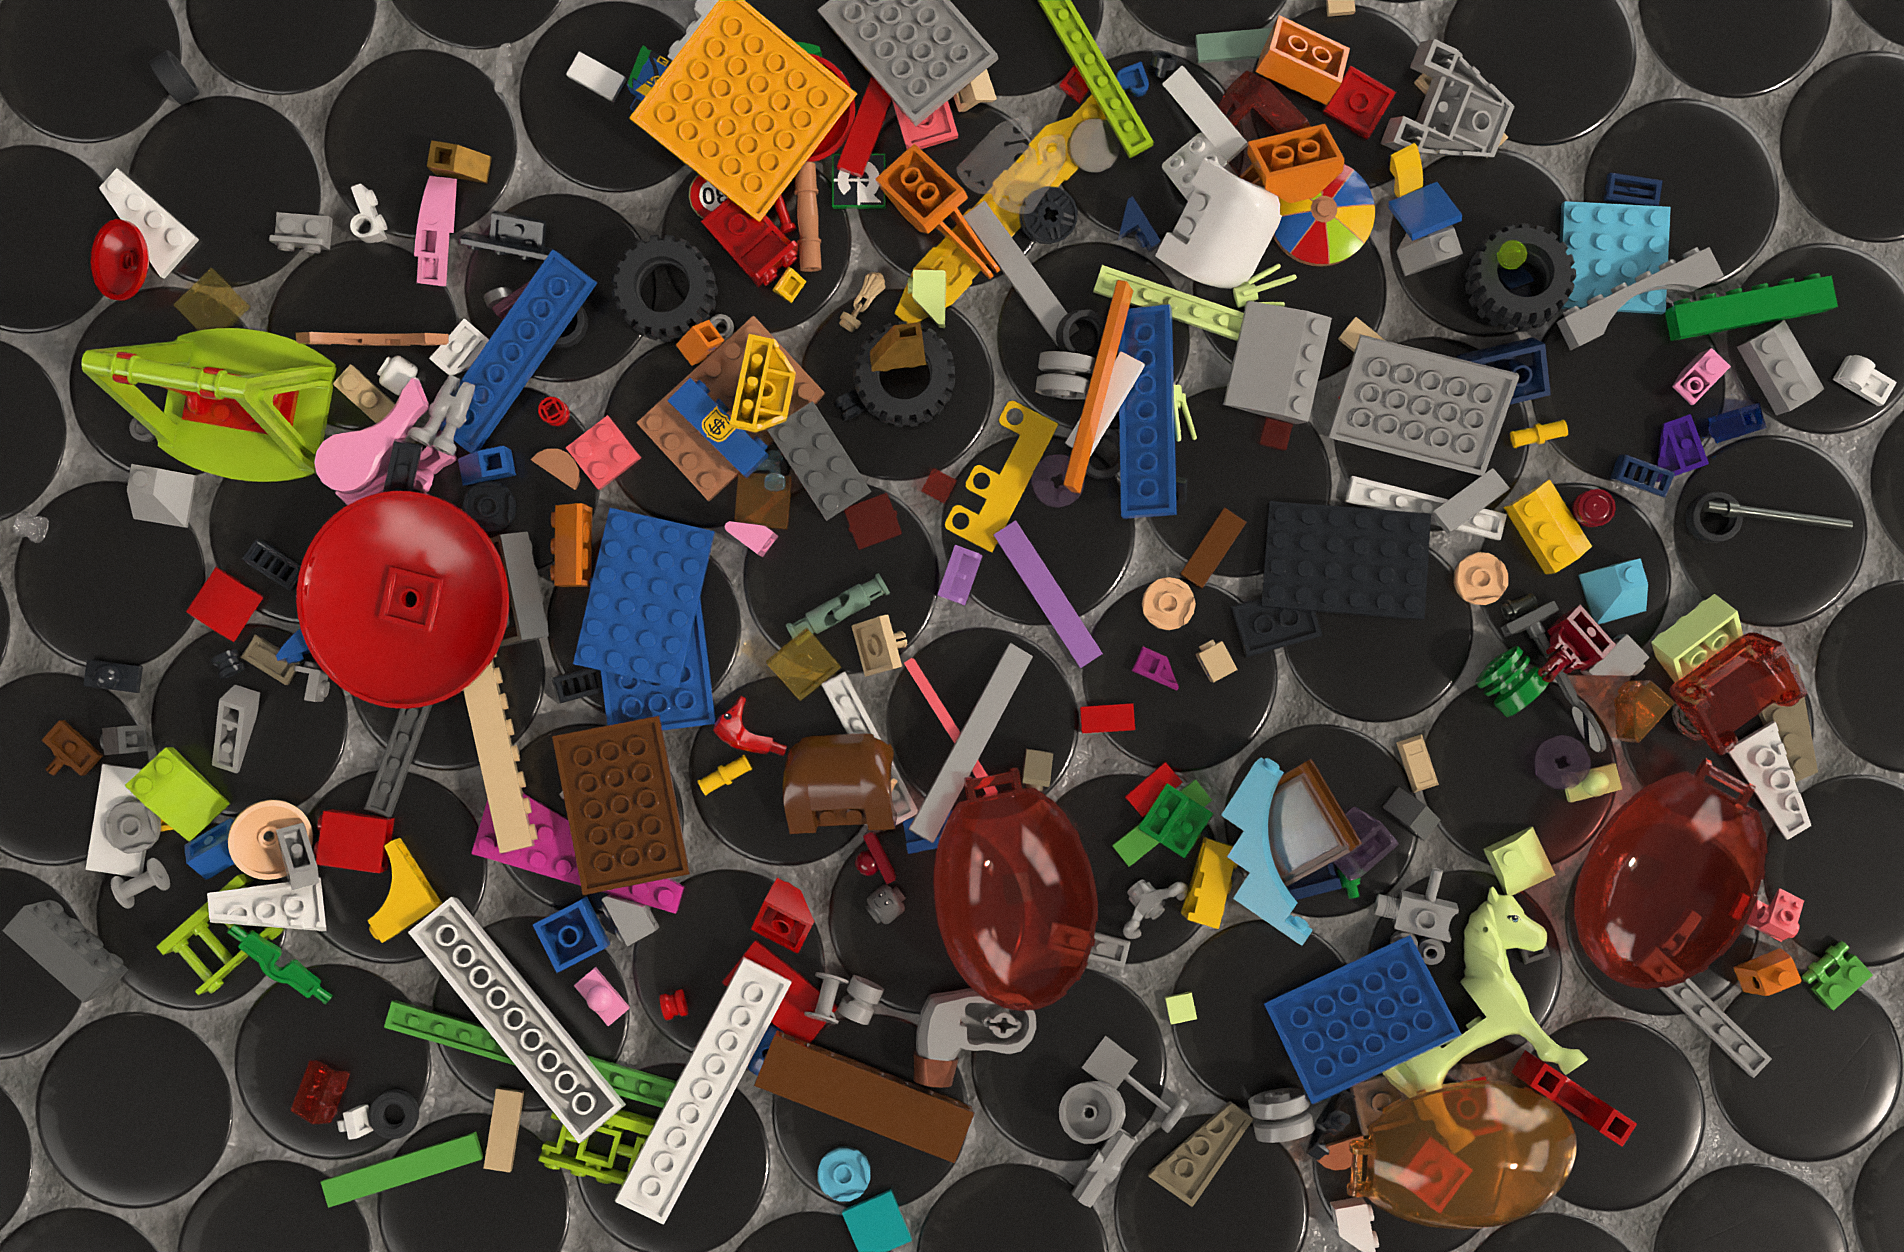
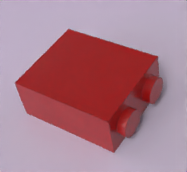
M334 809L323 811L317 826L320 831L319 841L316 842L314 847L316 864L373 873L387 871L389 856L384 846L392 840L395 818Z

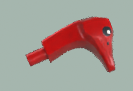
M740 696L726 713L718 717L714 724L713 732L722 741L734 748L761 754H768L769 751L782 756L785 754L787 746L774 742L773 738L754 735L744 728L742 713L746 698Z

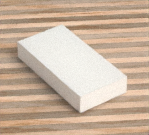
M578 52L566 74L570 79L612 102L615 101L626 82L624 76L581 52Z

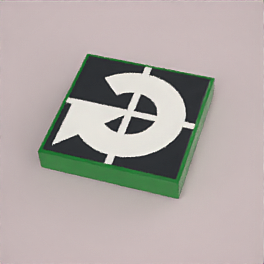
M832 154L833 209L886 208V194L875 180L885 170V154H871L862 178L838 170L837 165L841 154Z

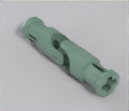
M878 573L872 580L863 585L857 584L839 596L807 612L806 617L793 624H786V627L798 645L802 639L813 633L818 634L849 615L870 605V601L883 594L888 595L890 592ZM832 610L834 614L827 615V613Z

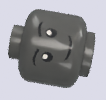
M883 884L867 897L868 905L865 908L877 924L880 922L889 924L905 911L902 901L906 898L897 886L891 889L889 885Z

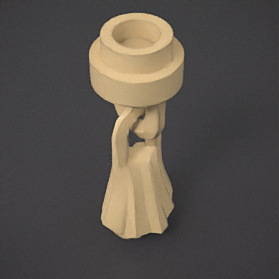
M871 272L865 276L863 287L854 301L852 314L843 312L840 316L841 321L839 324L848 331L853 332L854 329L859 328L861 322L856 319L859 312H864L873 299L885 289V280L881 273ZM862 297L867 299L864 305L862 303L858 304Z

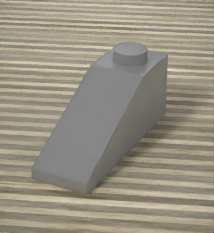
M234 685L219 699L212 766L234 773L240 771L257 717L260 692Z

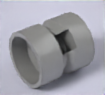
M853 975L847 987L849 994L843 996L837 1011L850 1020L868 1025L874 1013L872 1005L878 1004L884 989L866 978Z

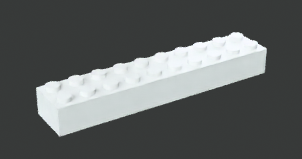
M450 897L408 932L578 1143L587 1139L626 1105L458 898Z

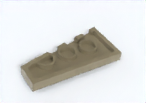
M1793 664L1746 685L1749 688L1748 692L1763 725L1765 726L1771 721L1776 722L1779 730L1778 734L1786 750V757L1793 771L1795 782L1818 773L1799 665Z

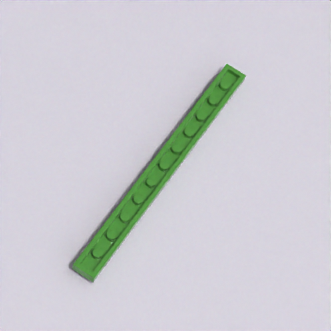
M397 1000L391 1002L384 1028L515 1065L483 1025ZM587 1056L619 1096L663 1108L677 1083L674 1080Z

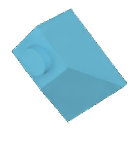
M1641 558L1579 574L1590 615L1597 624L1646 611L1648 582Z

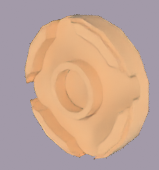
M1478 552L1466 556L1458 563L1454 571L1453 583L1457 593L1463 600L1473 605H1487L1496 602L1508 586V573L1502 561L1498 560L1494 555Z
M1171 577L1158 579L1150 584L1144 592L1142 599L1143 614L1149 623L1164 630L1177 629L1188 623L1194 614L1196 604L1190 587L1180 579Z

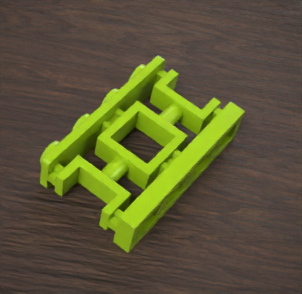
M620 1109L596 1130L615 1136L609 1158L585 1151L589 1137L579 1143L576 1158L561 1154L566 1140L578 1143L563 1124L558 1143L546 1140L538 1161L543 1162L544 1166L550 1169H560L561 1167L570 1170V1173L575 1176L584 1177L589 1175L596 1177V1181L600 1183L611 1184V1182L622 1185L641 1150L642 1144L645 1143L657 1119ZM552 1112L551 1118L560 1121L556 1114ZM624 1129L640 1133L635 1147L620 1144ZM617 1154L631 1158L628 1172L612 1168Z

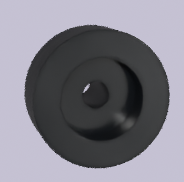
M1163 50L1152 51L1150 64L1156 67L1155 75L1164 78L1167 70L1175 69L1178 57L1171 52Z

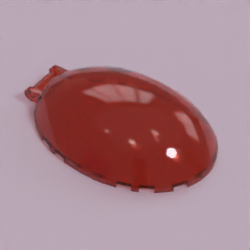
M1705 758L1694 775L1685 771L1666 776L1637 792L1613 814L1598 834L1588 852L1579 874L1574 900V917L1579 940L1585 953L1598 969L1613 980L1630 987L1641 989L1667 988L1686 982L1690 977L1699 972H1704L1719 956H1723L1730 948L1751 915L1759 897L1757 894L1761 881L1764 880L1766 832L1763 829L1759 812L1747 806L1755 791V785L1750 782L1747 784L1714 767L1712 761ZM1708 775L1740 793L1739 797L1736 800L1703 781L1704 777Z
M1017 767L1011 768L1010 772L975 779H972L971 776L965 777L964 786L967 799L959 802L947 819L935 856L933 884L938 926L947 953L955 968L974 991L984 999L1002 1008L1017 1011L1040 1009L1055 1003L1065 996L1068 989L1077 980L1079 981L1088 965L1087 961L1092 946L1095 945L1096 938L1094 936L1096 921H1098V900L1088 855L1084 851L1077 830L1074 829L1062 809L1036 788H1022ZM1006 783L1012 784L1013 790L977 797L975 795L976 789Z

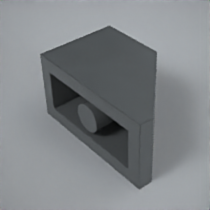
M145 725L102 728L103 734L100 737V744L102 749H104V755L147 751Z

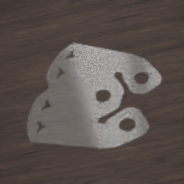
M1019 116L1004 121L996 126L957 167V174L961 181L972 191L978 194H992L995 203L1001 208L1019 214L1032 213L1063 166L1066 156L1064 137L1061 135H1051L1039 141L1038 149L1043 163L1037 165L1035 149L1024 143L1004 146L1006 141L1012 142L1030 137L1033 131L1030 118ZM1017 124L1024 126V130L1020 134L1013 133V127ZM1050 143L1057 144V150L1053 153L1046 151V147ZM1018 153L1025 155V159L1021 163L1014 161V156ZM964 170H971V176L968 177V173L964 172ZM984 180L985 186H982L981 183L977 184L976 182ZM1010 195L1009 202H1007L1006 198H1002V196ZM1023 201H1025V204L1027 205V207H1024L1023 205L1017 206Z

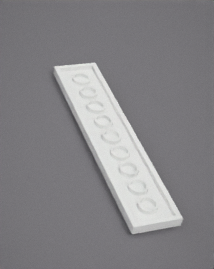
M745 957L742 958L623 1182L615 1202L664 1225L792 983L791 980Z

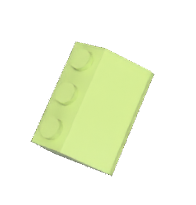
M1714 594L1707 600L1699 603L1686 616L1679 618L1665 632L1658 634L1651 644L1657 660L1676 685L1683 690L1745 643L1738 611Z

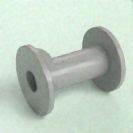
M149 859L147 861L148 871L128 881L119 876L111 879L112 892L116 900L124 908L133 907L134 895L154 885L161 890H167L170 887L169 876L164 866L157 859Z
M816 972L815 976L824 980L815 1013L805 1012L804 1015L823 1022L838 1024L839 1021L836 1020V1016L832 1012L839 984L849 985V981L834 975Z

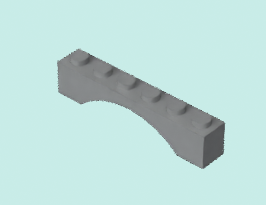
M1698 247L1684 253L1682 255L1684 260L1676 263L1672 259L1658 266L1660 271L1653 275L1649 270L1635 277L1636 283L1627 286L1626 282L1612 288V295L1604 298L1600 294L1588 300V306L1581 310L1577 305L1563 312L1564 318L1556 323L1570 351L1603 335L1608 323L1617 310L1636 295L1661 289L1690 293L1723 277L1724 275L1710 247L1699 251Z

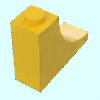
M401 838L392 840L384 846L392 867L391 888L383 906L373 917L367 920L371 925L369 926L371 934L375 939L380 940L381 943L393 938L442 905L439 897Z

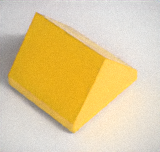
M788 267L773 288V291L792 303L807 281L792 268Z

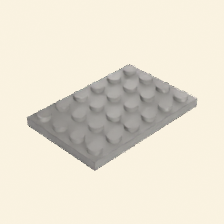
M829 0L818 9V13L915 127L998 60L997 53L950 0Z
M1360 334L1328 436L1332 439L1484 476L1519 375L1518 373Z

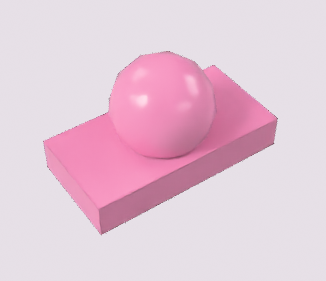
M596 967L574 985L587 1001L589 1008L596 1011L607 1026L611 1025L630 1008Z

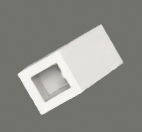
M1362 1197L1330 1202L1334 1228L1339 1236L1362 1252H1376L1375 1248L1379 1247L1376 1232L1371 1229L1370 1221H1374L1371 1205H1367Z

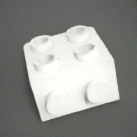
M1203 132L1198 133L1162 164L1163 170L1187 201H1189L1196 187L1191 183L1203 159L1216 161L1225 170L1238 177Z

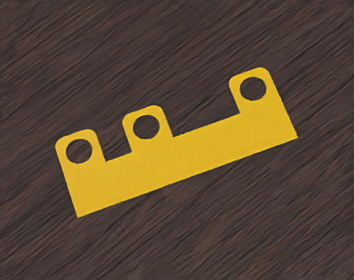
M1009 401L1006 404L999 418L1002 426L1020 434L1000 475L981 465H977L973 468L966 481L968 490L987 499L980 514L978 515L960 505H956L952 508L945 522L947 530L990 552H993L997 544V540L993 535L1007 525L1058 426V423L1015 401ZM1012 408L1020 409L1023 413V421L1018 425H1012L1007 421V412ZM981 472L986 473L990 478L989 486L982 490L976 488L973 484L974 476ZM965 513L969 517V525L965 529L959 530L953 526L952 519L955 514Z

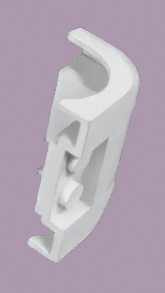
M1203 159L1191 183L1196 187L1173 233H1166L1155 256L1195 281L1219 288L1232 289L1250 279L1270 243L1282 217L1280 215L1279 197L1265 190L1262 186L1252 184L1235 176L1221 167L1216 161Z

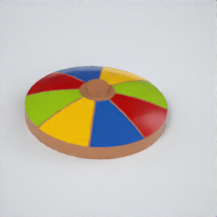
M1344 164L1343 172L1315 198L1294 203H1288L1278 198L1280 202V215L1282 217L1273 238L1283 252L1294 260L1306 265L1330 266L1348 259L1366 242L1374 224L1375 205L1367 183L1355 170Z

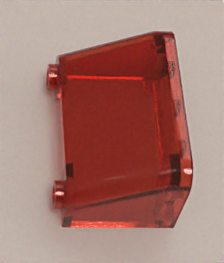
M1755 632L1740 636L1678 680L1670 688V694L1676 704L1711 750L1721 756L1733 750L1737 744L1738 738L1734 731L1774 703L1779 706L1791 707L1808 694L1784 644Z

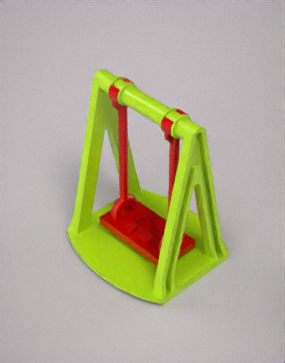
M216 328L178 336L177 340L173 342L87 350L84 353L81 364L83 372L155 435L158 446L177 460L210 474L242 481L279 482L316 474L314 462L316 452L324 441L337 368L335 367L336 364L304 344H298V342L268 332L240 328ZM139 382L168 389L164 413L133 384Z

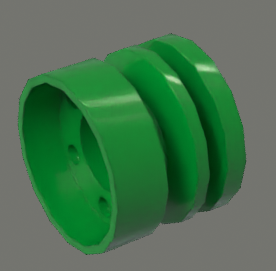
M1514 646L1496 656L1485 666L1475 680V684L1479 688L1486 687L1484 690L1486 696L1500 692L1494 700V705L1505 717H1510L1521 711L1537 698L1549 684V682H1545L1542 679L1545 674L1541 677L1539 676L1538 667L1524 671L1530 662V658L1528 656L1520 658L1523 651L1519 646Z

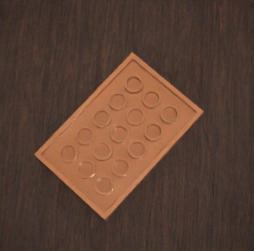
M752 316L636 422L708 501L716 496L741 472L667 400L689 378L695 383L700 379L711 390L707 395L714 402L719 398L730 409L727 414L731 417L748 335L753 334L775 339L755 316ZM778 343L779 349L786 356L796 373L787 415L789 417L812 401L816 404L826 394ZM772 427L759 432L746 431L752 439L758 436L768 447L774 442L767 431Z

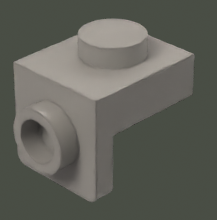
M305 661L304 666L295 665L294 671L309 673L304 700L313 702L324 701V697H327L330 689V683L327 682L328 675L315 662Z

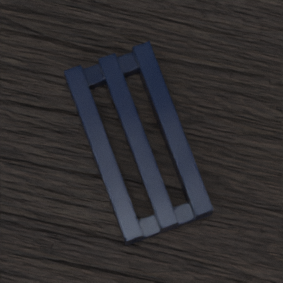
M1609 173L1606 180H1608V183L1605 186L1606 195H1604L1603 201L1628 205L1659 206L1663 180ZM1616 181L1622 183L1655 187V190L1651 191L1633 187L1614 185V183ZM1613 192L1652 197L1653 200L1613 194Z

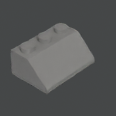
M1785 320L1737 346L1776 415L1795 409L1814 398L1824 389Z

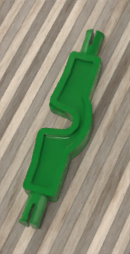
M233 924L227 931V933L240 941L239 949L259 962L262 971L272 980L289 984L307 998L314 995L324 1004L331 999L332 994L320 987L321 980L309 972L298 960L293 959L284 967L276 965L275 962L282 954L279 946L264 939L253 930L249 933L245 932L236 924Z

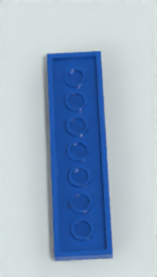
M552 249L460 381L459 388L464 382L475 385L474 394L466 414V422L456 429L454 441L470 454L481 449L597 284L596 281L557 251ZM446 418L439 427L441 431H443L446 425Z
M1168 304L1131 308L1127 313L1118 355L1120 352H1123L1142 362L1145 367L1119 408L1121 517L1127 519L1177 515L1172 307Z

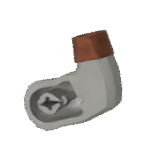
M975 988L929 995L921 1010L916 1032L914 1081L930 1087L942 1088L952 1086L959 1059L957 1055L961 1049L970 1051L989 1050L1005 1054L1022 1051L1033 1039L1036 1030V1015L1030 1003L1017 995Z

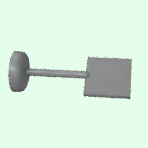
M1105 1036L1082 1068L1096 1080L1108 1083L1115 1089L1118 1088L1123 1080L1127 1081L1167 1113L1161 1123V1128L1168 1133L1190 1103L1181 1098L1171 1108L1137 1082L1128 1073L1138 1060Z

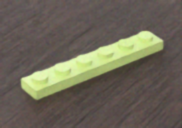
M1102 265L1093 291L1094 293L1112 298L1116 282L1118 280L1127 281L1133 289L1130 305L1140 308L1170 304L1172 307V319L1238 341L1243 312Z

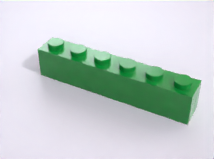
M1820 273L1803 277L1804 281L1795 282L1794 278L1777 282L1778 286L1769 287L1768 283L1751 287L1752 291L1743 292L1742 288L1725 292L1726 296L1717 297L1716 293L1700 296V301L1690 302V298L1674 301V306L1668 308L1665 312L1670 340H1681L1822 313L1834 309L1838 305L1832 275L1821 277Z

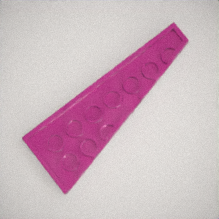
M523 792L524 798L529 797V796H527L526 794H524V792ZM529 797L532 813L528 814L530 824H535L538 839L534 840L535 846L500 853L487 799L471 854L581 886L567 817L561 816L543 803ZM668 878L602 892L676 914L684 886Z

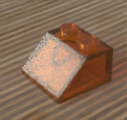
M1631 680V682H1625L1618 689L1619 695L1614 699L1616 737L1620 741L1639 743L1675 702L1652 681Z

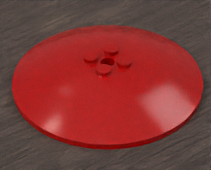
M390 491L369 495L356 500L333 515L322 526L309 545L302 561L298 576L296 603L300 628L305 642L320 668L330 679L345 691L366 702L389 708L407 709L428 706L447 700L466 689L481 676L490 665L503 640L509 613V591L505 569L494 544L486 532L468 514L455 505L429 494L411 491ZM410 591L417 596V602L413 607L409 606L406 602V595Z

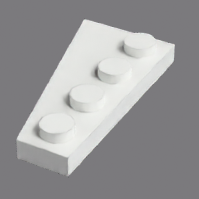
M1771 721L1726 748V751L1784 838L1788 840L1810 827L1811 823L1801 794L1798 792L1793 771L1789 766L1786 750L1780 740L1777 724L1775 721Z
M319 878V883L295 890H291L290 883L285 882L207 893L209 919L212 923L326 931L321 878Z

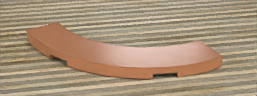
M296 333V342L298 344L372 346L449 344V334Z

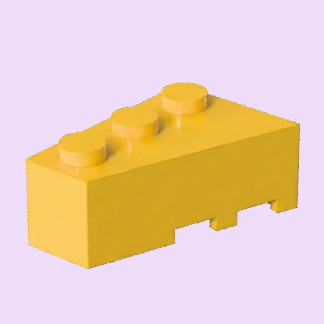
M1206 837L1203 838L1188 893L1181 914L1187 920L1219 929L1225 909L1226 897L1232 886V872L1238 866L1237 863L1227 857L1233 849V845Z

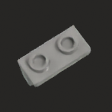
M277 212L275 235H270L269 241L277 245V249L283 251H294V247L304 248V251L309 253H320L321 250H330L333 219L329 216Z

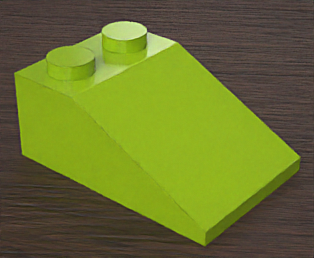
M174 747L163 749L124 785L147 808L189 842L230 805Z

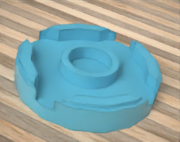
M839 1146L828 1151L821 1159L818 1167V1183L822 1191L839 1202L851 1201L860 1197L867 1188L871 1178L870 1165L867 1158L859 1150L850 1146Z

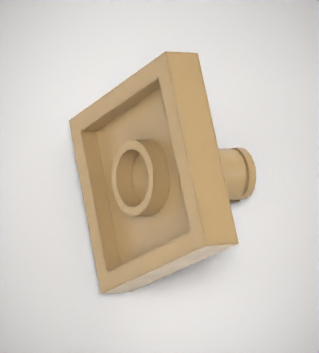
M888 615L852 625L865 677L902 667L898 649L907 646V639L898 642L896 640L904 638L906 635L903 631L893 633Z

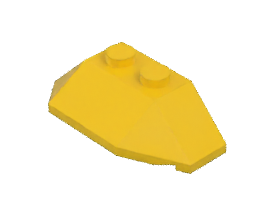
M753 334L748 335L729 427L759 432L787 420L796 373L786 356L779 349L775 339Z

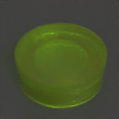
M1517 240L1505 242L1497 253L1499 263L1507 269L1518 268L1527 257L1526 247Z

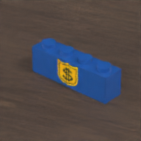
M689 378L667 401L738 471L748 478L769 457L764 451L768 446L758 436L752 439L746 433V430L729 427L731 417L727 412L730 409L719 398L714 402L707 395L711 390L700 379L695 383Z

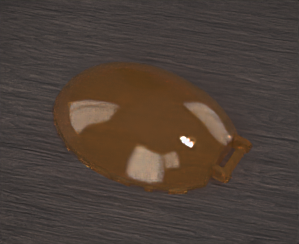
M1488 1080L1442 1084V1089L1426 1092L1423 1089L1416 1091L1417 1096L1402 1102L1398 1099L1383 1108V1114L1369 1126V1139L1352 1140L1349 1143L1352 1160L1350 1183L1347 1184L1348 1195L1352 1197H1367L1380 1209L1395 1217L1428 1227L1458 1230L1500 1226L1535 1212L1547 1204L1561 1190L1572 1171L1577 1152L1576 1135L1572 1124L1557 1104L1546 1096L1543 1097L1534 1093L1528 1087L1522 1089L1513 1087L1508 1082ZM1363 1155H1368L1367 1181L1361 1182Z

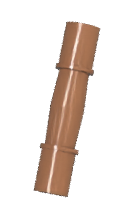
M805 162L795 175L796 190L794 192L797 195V219L800 237L797 244L799 245L800 270L813 272L821 270V239L818 236V208L816 199L818 189L815 163Z

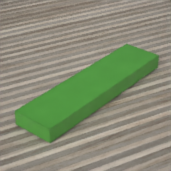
M1196 779L1180 790L1181 793L1203 807L1212 801ZM1142 821L1112 845L1129 867L1160 843L1138 828Z

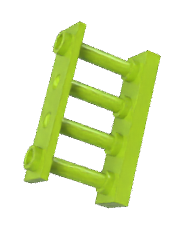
M246 873L237 875L220 891L247 888L254 880ZM208 902L157 946L163 955L173 951L179 953L205 982L195 991L198 995L207 991L210 994L215 992L224 984L222 979L249 956L241 950L233 957L208 929L209 924L207 922L210 920ZM233 924L225 925L230 929V927H232ZM236 924L242 930L247 932L241 925ZM263 926L265 930L259 935L266 940L268 938L273 940L284 929ZM193 934L195 936L199 935L225 964L214 975L189 948L187 939Z

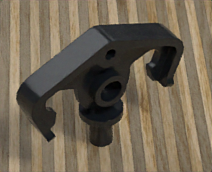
M1346 1089L1330 1097L1314 1124L1315 1129L1311 1134L1306 1154L1316 1160L1329 1155L1330 1150L1325 1147L1326 1144L1323 1143L1324 1138L1328 1134L1336 1136L1350 1123V1116L1339 1111V1109L1348 1097L1353 1100L1356 1098L1352 1092Z

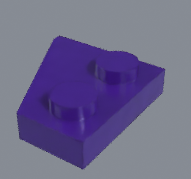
M1691 414L1662 424L1657 460L1658 467L1675 472L1674 476L1709 464ZM1662 474L1658 475L1656 482L1661 481Z

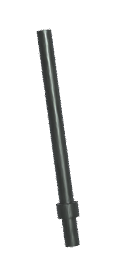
M1705 501L1703 505L1704 511L1721 513L1724 517L1736 518L1737 516L1848 531L1853 527L1851 520L1743 506L1734 501H1724L1723 503Z

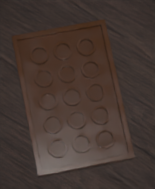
M660 715L552 736L583 895L690 874Z

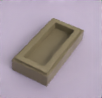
M254 635L241 656L244 660L285 685H289L297 671H294L295 665L303 663L299 661L288 664L287 660L277 661L276 654L280 648L259 635Z

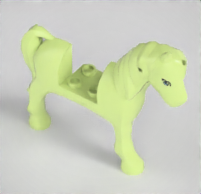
M1494 887L1489 888L1487 901L1470 915L1469 922L1465 927L1464 962L1466 968L1464 970L1465 977L1460 981L1486 1018L1482 1020L1478 1016L1466 1025L1469 1030L1462 1034V1036L1445 1043L1447 1046L1444 1048L1439 1046L1382 1072L1393 1086L1403 1092L1414 1103L1420 1121L1432 1120L1436 1131L1447 1141L1448 1147L1453 1154L1475 1139L1469 1130L1455 1124L1447 1112L1442 1098L1443 1081L1448 1071L1461 1058L1477 1048L1490 1044L1504 1036L1516 1034L1524 1037L1532 1044L1542 1061L1558 1064L1560 1070L1565 1075L1588 1060L1579 1049L1562 1048L1541 1029L1531 1015L1527 999L1510 971L1506 949L1521 948L1533 952L1541 950L1546 946L1547 932L1541 925L1524 914L1523 909L1513 896L1498 895Z

